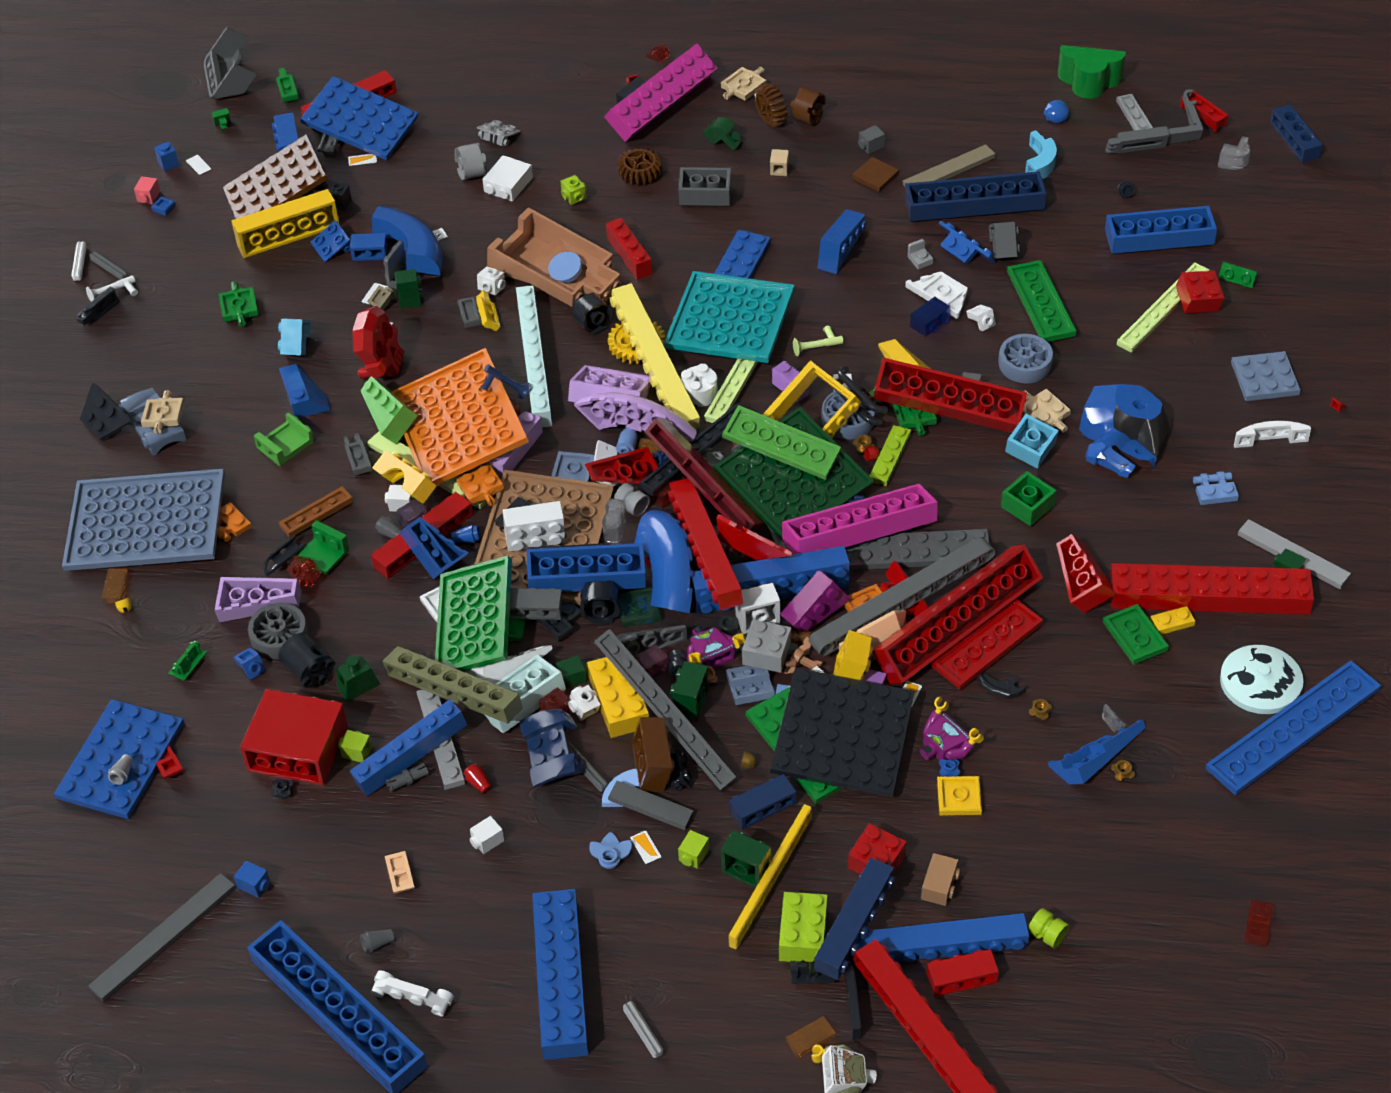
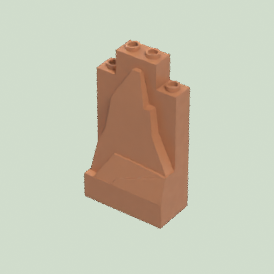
M529 207L518 217V229L504 243L502 239L497 238L487 247V267L504 272V280L507 277L528 282L573 307L576 299H580L592 292L607 301L612 294V289L620 287L621 284L620 273L611 269L613 266L612 253ZM566 251L577 254L583 265L581 274L570 283L555 280L548 272L549 263L554 256Z

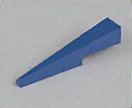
M1138 720L1126 729L1125 727L1118 729L1119 733L1115 736L1105 735L1090 742L1072 754H1065L1062 760H1052L1048 762L1049 768L1069 785L1084 784L1146 728L1144 721Z

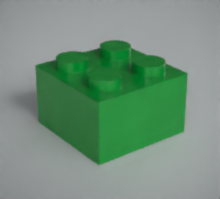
M1026 471L1002 492L1001 507L1031 527L1055 506L1057 490Z

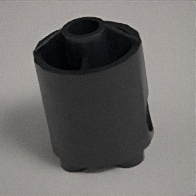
M305 632L297 633L288 638L280 648L278 655L282 664L304 688L325 685L329 681V675L336 664L315 639Z

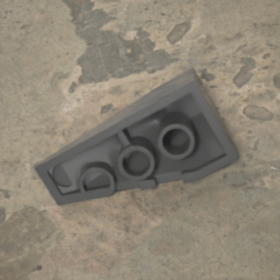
M685 625L627 632L616 637L636 660H640L687 640V630Z

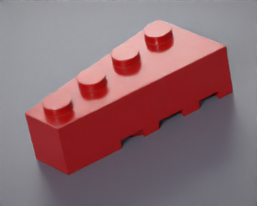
M1073 534L1056 543L1072 605L1085 613L1116 595L1085 543Z

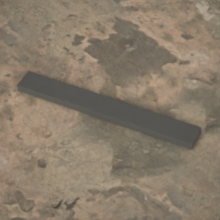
M220 873L89 984V989L100 1000L106 1001L236 889L235 885Z

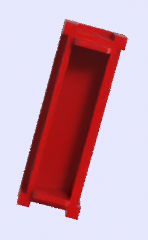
M1193 91L1191 96H1188L1189 101H1197L1195 109L1199 119L1211 127L1214 132L1227 125V113L1195 91ZM1181 97L1180 108H1184L1186 110L1183 99Z

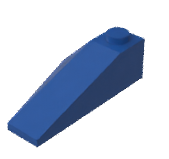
M297 364L279 368L294 416L302 418L330 410L326 395Z

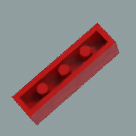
M619 218L606 223L608 241L634 277L638 280L652 275L650 256L623 219Z

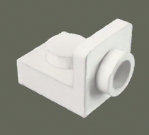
M980 304L966 311L968 318L978 322L980 331L996 325L993 310Z

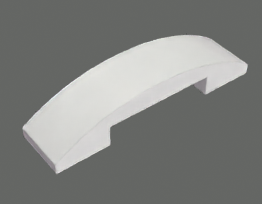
M1268 421L1253 424L1236 432L1234 448L1251 447L1255 440L1288 438L1290 443L1308 442L1311 427L1290 421Z

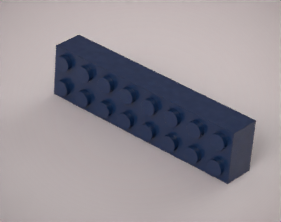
M1037 171L905 183V202L909 220L921 221L1045 209L1046 191L1041 173Z

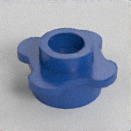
M942 759L939 761V766H941L939 773L941 776L956 777L960 775L958 760Z

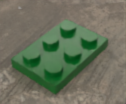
M1138 604L1103 617V624L1133 665L1168 651V644Z

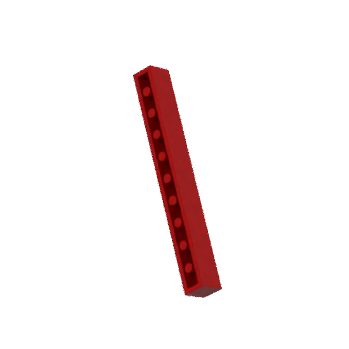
M688 478L669 483L670 491H667L669 501L672 502L678 521L687 534L688 545L691 546L693 556L696 557L698 568H701L708 591H712L711 596L714 604L718 603L720 610L743 604L741 587L694 484Z
M875 939L855 952L853 963L953 1093H998L995 1086L987 1082L981 1068L972 1063L967 1050L958 1045L953 1032L948 1031L944 1027L941 1017L937 1013L934 1014L930 1009L927 999L924 996H920L916 991L914 982L910 978H906L900 964L892 960L885 945H881Z

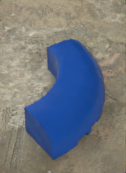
M378 206L372 215V233H386V238L404 242L407 270L416 269V272L440 276L443 269V253L439 240L429 227L408 213L389 207Z
M651 510L646 512L640 519L634 543H643V549L650 560L653 579L650 605L689 613L693 589L690 588V578L693 577V571L689 563L692 561L691 548L687 547L686 544L687 534L684 529L680 528V522L674 519L673 515L661 510Z

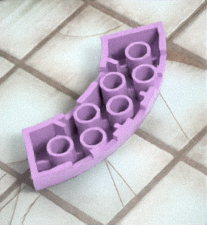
M617 392L598 393L581 398L574 405L599 430L617 427L618 424L626 425V428L642 432V430L646 431L656 418H665L688 442L693 441L697 434L695 428L671 410L651 400L631 394Z

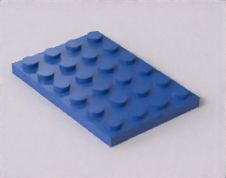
M333 76L300 118V123L387 160L417 120L418 112Z
M111 699L54 792L55 799L129 819L158 770L156 762L164 758L168 745L172 746L183 727V718ZM127 754L133 758L128 779L123 784L116 785L108 779V771L122 755Z

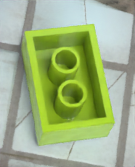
M784 892L779 940V961L814 962V958L825 940L827 895Z

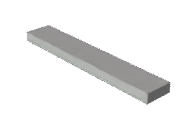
M1249 519L1238 531V536L1274 555L1281 554L1286 548L1306 558L1304 569H1310L1313 576L1338 589H1341L1350 578V572Z

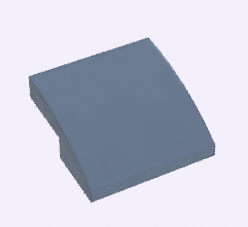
M751 666L726 670L735 705L765 700L775 695L768 670Z

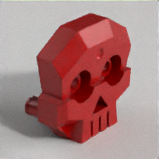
M378 306L369 307L359 312L352 330L354 353L365 364L364 368H359L358 370L359 378L364 379L372 376L373 378L383 379L397 375L405 351L398 344V330L393 322H389L386 312Z

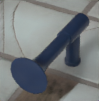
M487 364L484 371L488 373V376L480 387L481 389L488 392L492 381L496 378L514 388L518 392L519 399H524L530 392L531 384L529 382L520 384L491 365Z

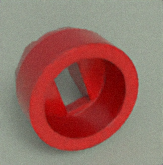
M865 447L864 456L866 461H874L879 457L880 452L876 447Z

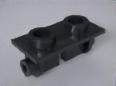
M675 746V753L670 754L671 759L674 760V771H676L670 774L671 786L676 791L681 790L685 785L691 790L690 781L692 776L686 765L688 764V758L684 752L681 753Z

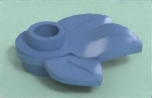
M611 832L603 838L601 843L590 842L589 846L591 855L599 859L600 865L606 869L616 867L621 859L630 854L632 848L630 840L619 843L618 839Z

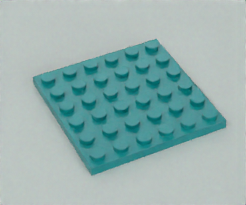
M693 271L665 339L664 347L667 349L769 363L795 291V286L792 284Z

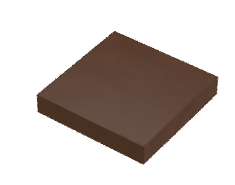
M871 157L852 174V179L880 192L899 175V170Z

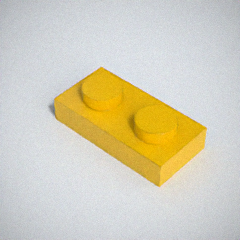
M1187 606L1150 616L1151 623L1160 635L1195 625V619Z

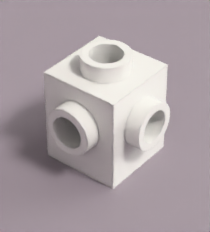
M486 266L477 274L478 290H484L489 294L496 295L505 287L504 272Z
M589 685L573 689L568 700L569 708L573 713L577 714L580 721L597 713L601 704L598 701L599 698L596 691L591 690Z

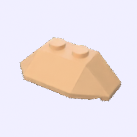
M904 609L894 610L865 625L856 632L872 637L871 646L874 648L906 625V611ZM873 653L868 658L871 662L876 660Z

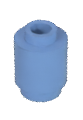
M626 428L620 433L616 450L620 454L635 450L638 440L637 432L631 428Z

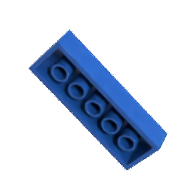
M1209 206L1111 214L1106 216L1105 233L1112 254L1215 244L1217 232Z
M643 543L526 549L528 589L555 588L561 589L562 592H578L583 589L586 582L608 580L613 581L617 589L646 588Z

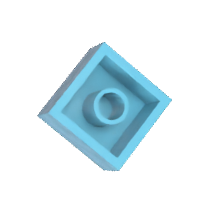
M1025 414L1008 438L1005 452L1038 469L1055 445L1059 430Z

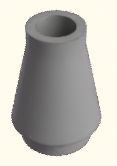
M127 754L122 755L109 769L108 779L116 785L126 782L133 758Z

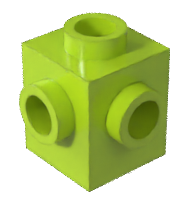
M576 175L561 180L562 196L571 205L586 199V185Z

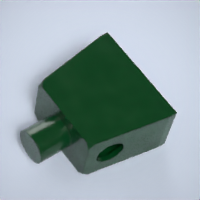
M362 656L348 657L347 663L337 669V690L347 703L380 685L372 668Z

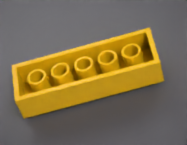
M328 189L231 220L236 243L243 258L321 233L335 220L339 224L335 200Z

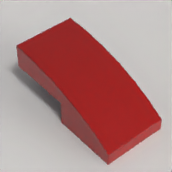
M168 745L164 758L156 762L157 768L164 779L183 771L176 755Z

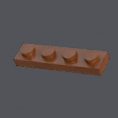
M342 486L279 522V526L291 538L293 535L312 526L316 520L321 521L351 504L353 498Z

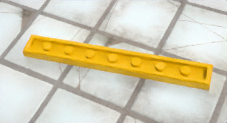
M804 804L732 928L729 934V947L738 948L811 821L810 806Z

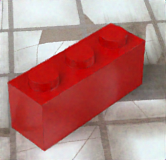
M991 949L985 951L977 950L967 955H955L945 960H934L931 963H927L926 971L934 997L998 983L999 974Z

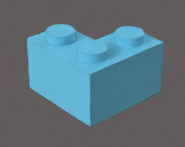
M281 319L278 326L279 333H281V340L278 341L280 354L306 355V337L311 338V320Z

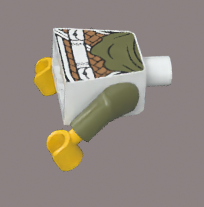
M820 1045L813 1046V1055H811L813 1062H822L825 1093H860L867 1083H875L876 1071L866 1069L865 1057L862 1054L856 1053L847 1045L826 1046L825 1049Z

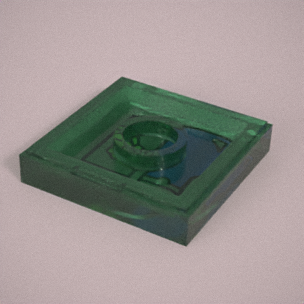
M652 588L619 593L620 618L623 628L661 621L659 607L650 605Z

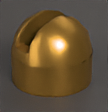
M744 752L741 768H753L757 761L755 755Z

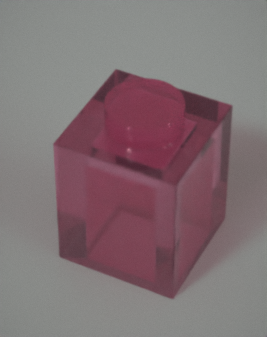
M657 645L636 655L637 662L651 678L668 670V656Z

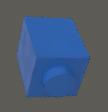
M170 142L154 147L157 161L164 171L179 166L176 150Z
M245 861L234 875L237 888L257 898L270 885L267 870L248 861Z

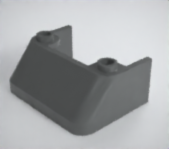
M227 26L204 60L209 96L214 99L246 93L249 85L257 75L255 72L238 65L243 59L241 49L249 39V36Z

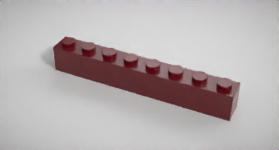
M656 418L646 429L645 433L725 518L754 533H757L765 524L667 419Z

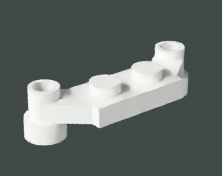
M385 971L377 972L374 979L375 984L371 990V993L376 997L382 998L384 994H389L396 999H408L415 1005L421 1006L424 1004L432 1007L431 1012L437 1016H444L447 1006L451 1005L454 995L449 991L438 989L437 993L434 994L427 988L395 979Z

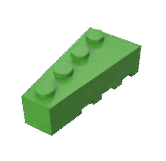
M371 376L360 391L380 434L394 444H397L418 415L387 386Z

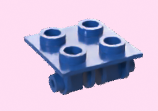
M335 220L310 243L323 261L327 262L340 249L344 252H349V241L351 240Z

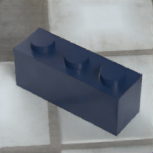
M782 774L771 778L762 785L754 786L743 794L734 796L729 800L730 813L743 830L796 804V791L786 776Z

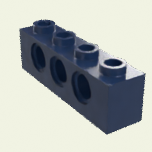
M1291 105L1272 109L1271 124L1299 160L1306 162L1320 158L1321 150L1323 149L1322 142L1317 139L1314 132L1310 130L1306 122L1298 115V112Z

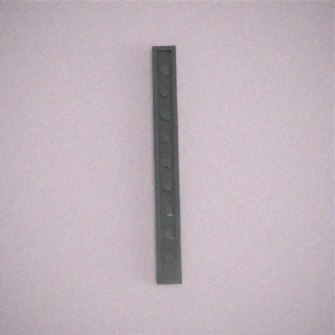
M608 629L594 641L657 717L664 718L665 726H668V730L722 792L732 784L737 777L614 633Z

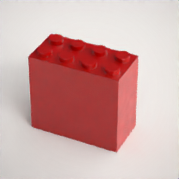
M266 689L240 746L247 771L324 786L339 751V740L341 737H344L348 729L343 703L334 700H323L317 697L301 696L297 693L290 694L279 690Z

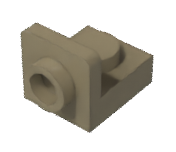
M379 285L367 302L373 307L378 306L384 310L391 299L396 302L398 298L394 296L395 292L388 286L383 288Z

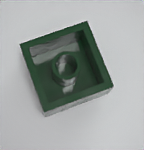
M684 661L682 668H679L677 671V682L672 684L670 695L673 696V704L685 718L697 722L709 691L708 666Z
M733 830L721 848L722 873L756 888L771 863V847L763 841L754 840L745 833Z

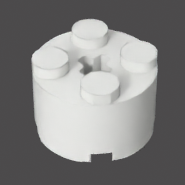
M699 364L682 371L681 381L692 403L697 404V407L710 405L718 393L716 373L708 368L706 364Z

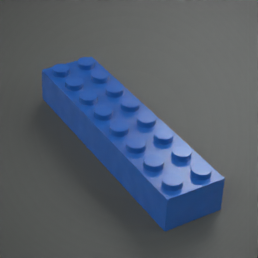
M844 546L731 565L741 590L773 583L780 600L795 598L818 570L830 578L841 590L849 588L850 563ZM701 570L693 572V577L691 578L692 598L696 613L707 614L720 611L718 603L714 604L712 591H708L706 580L703 579Z
M575 889L532 893L543 1059L588 1056Z

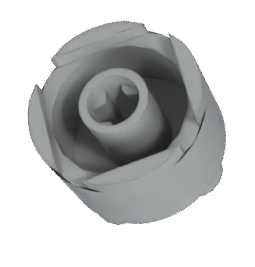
M479 143L455 148V163L458 162L459 168H457V171L462 180L486 176L483 164L486 163V157L484 153H481Z

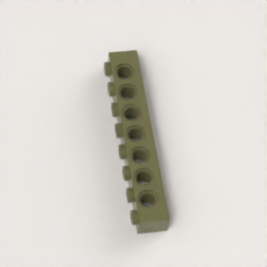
M397 646L383 660L388 676L451 700L506 724H509L523 709L517 692L490 683L485 679L477 678L454 667L444 665L439 661H434L409 649Z

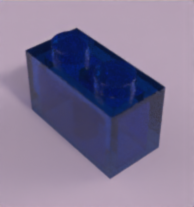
M934 296L911 313L910 327L926 337L949 321L951 307Z

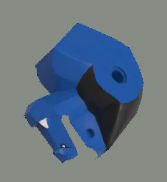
M1138 385L1094 386L1084 406L1079 427L1084 436L1094 440L1088 446L1086 461L1093 465H1102L1116 472L1119 476L1128 478L1135 465L1112 450V446L1116 445L1121 451L1139 460L1151 462L1153 469L1158 453L1169 431L1167 416L1161 401L1144 387Z

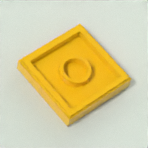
M979 776L937 777L939 815L982 814Z

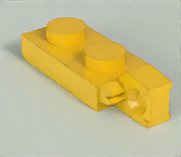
M482 290L476 296L482 324L488 329L497 331L500 328L495 304L490 301L488 292Z

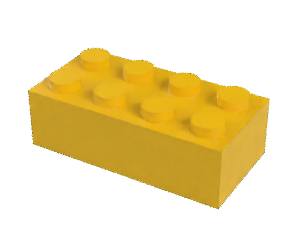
M607 657L587 662L588 676L593 690L598 695V701L601 704L600 710L610 737L613 738L635 732L639 718L649 717L644 700Z

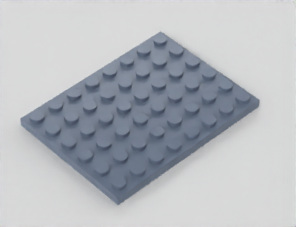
M224 469L77 481L62 563L63 570L70 571L215 559L225 479Z

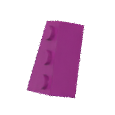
M818 570L780 615L800 633L805 634L851 599L830 578Z

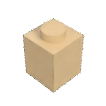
M772 149L770 175L787 176L789 150Z

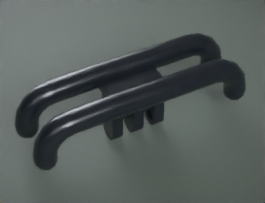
M846 366L841 367L838 370L839 378L835 380L841 385L845 383L850 388L849 391L860 400L861 404L856 413L868 424L881 425L883 422L881 418L869 416L860 406L865 404L871 411L879 414L887 413L888 408L874 404L875 398L870 396V393L864 387H858L846 375L849 372V368ZM836 391L845 400V402L848 400L842 394Z

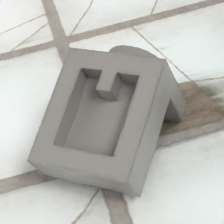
M923 239L908 245V258L917 269L933 264V258L926 251Z

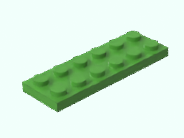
M740 405L736 408L722 433V438L826 480L841 451V447Z

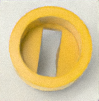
M130 598L115 602L117 610L121 613H124L123 608L125 607L128 612L132 608Z

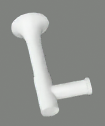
M133 276L99 289L86 287V292L91 302L110 286L114 289L126 287L131 296L138 294V291L132 285L135 283Z

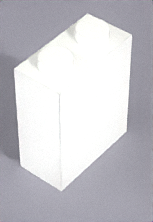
M503 155L482 179L484 192L513 202L533 178L532 165Z

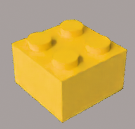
M849 630L836 656L833 675L863 681L864 671L868 672L871 664L868 658L871 657L873 646H871L872 637Z

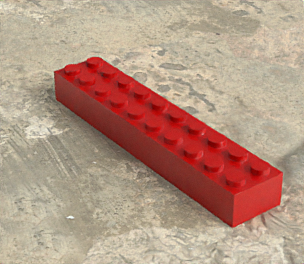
M1025 544L1012 546L873 648L872 653L883 673H886V678L890 684L904 683L1043 578Z
M1111 564L1109 581L1116 595L1110 598L1111 609H1126L1138 604L1143 610H1175L1187 606L1189 611L1310 615L1314 602L1310 569Z

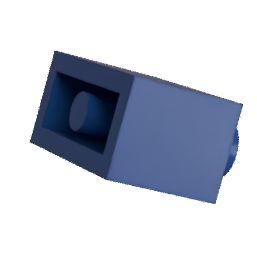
M386 233L351 235L350 251L352 261L384 260L387 256L388 244Z

